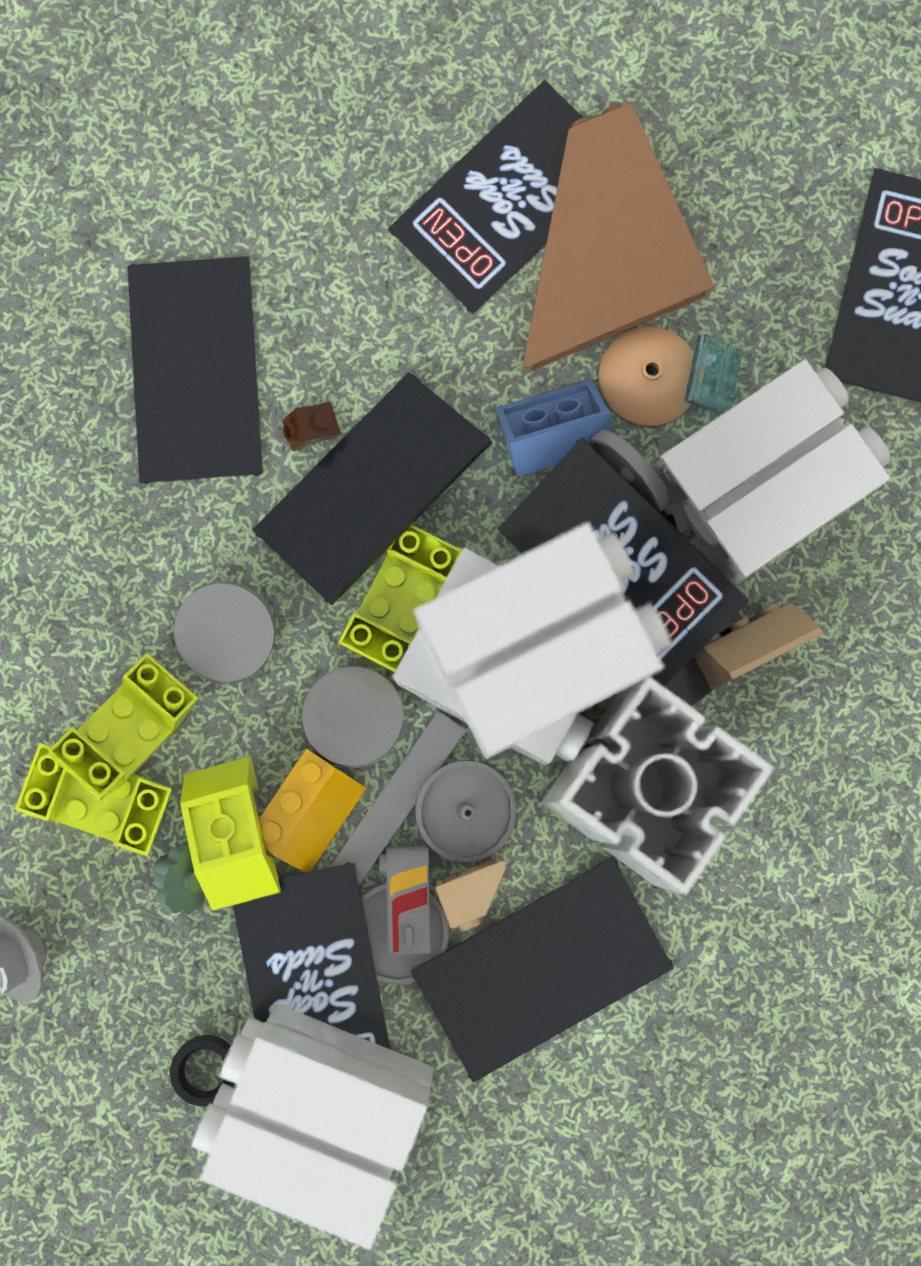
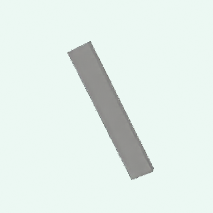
M437 711L330 867L344 865L347 862L355 863L359 885L379 858V855L384 851L415 806L416 797L421 785L433 771L444 764L466 732L464 728Z

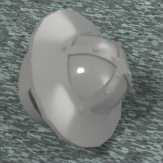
M0 915V997L7 994L16 1001L29 1003L40 996L44 986L42 967L49 949L39 933L33 929V926L19 927L15 922Z

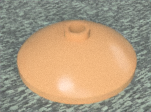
M644 326L624 332L608 346L600 362L598 380L604 401L617 416L634 425L655 427L676 420L688 410L699 389L700 369L693 350L680 336L664 328ZM654 366L658 374L654 376L647 374L646 367Z

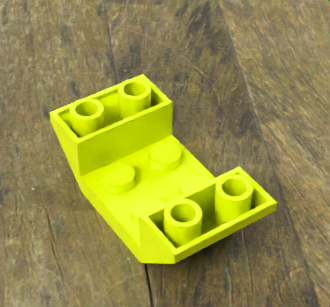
M411 525L386 550L387 556L358 612L353 613L338 644L393 672L397 670L419 630L414 610L437 598L463 551L414 525Z
M146 653L122 677V686L77 730L72 726L47 751V754L101 801L125 784L170 738L199 698Z
M39 743L15 810L45 821H57L115 842L114 845L149 856L173 789L146 777L134 774L125 784L100 801L47 754V751L52 746Z
M251 756L184 775L180 805L193 869L211 909L214 911L281 892L274 858L266 855L253 796V792L259 791Z

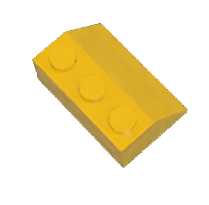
M306 748L259 818L265 850L302 872L312 871L367 787L324 760L312 750Z

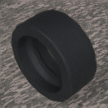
M213 1035L196 1036L184 1043L174 1055L169 1070L171 1085L176 1094L188 1104L204 1107L210 1103L213 1104L222 1083L234 1087L236 1083L224 1079L217 1088L210 1091H200L188 1083L184 1071L186 1060L194 1052L208 1049L220 1055L225 1062L232 1045L221 1037Z

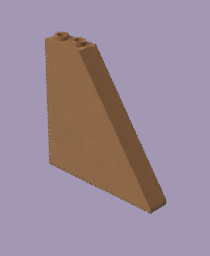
M632 103L624 106L620 104L612 105L605 109L602 115L591 120L589 117L581 118L569 128L522 366L524 374L709 296L714 288L713 282Z

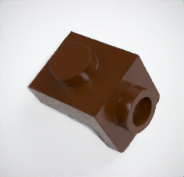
M330 402L296 408L282 421L283 434L290 443L292 451H298L306 444L334 439L341 434Z

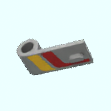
M429 846L386 847V854L379 855L380 875H386L388 955L431 954Z

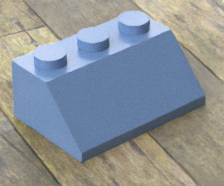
M592 379L495 408L509 457L517 476L534 474L539 470L557 465L574 447L576 441L582 437L589 442L600 430L605 429L613 432L610 412Z

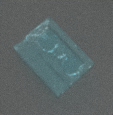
M707 334L697 336L684 402L707 411H714L717 415H722L730 410L743 350L740 348L735 349L731 344Z

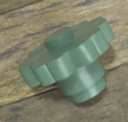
M183 842L179 846L173 847L169 855L161 856L155 862L152 873L155 886L160 888L157 892L156 900L161 903L162 907L172 913L180 911L189 915L194 910H198L203 906L205 894L194 873L189 844Z

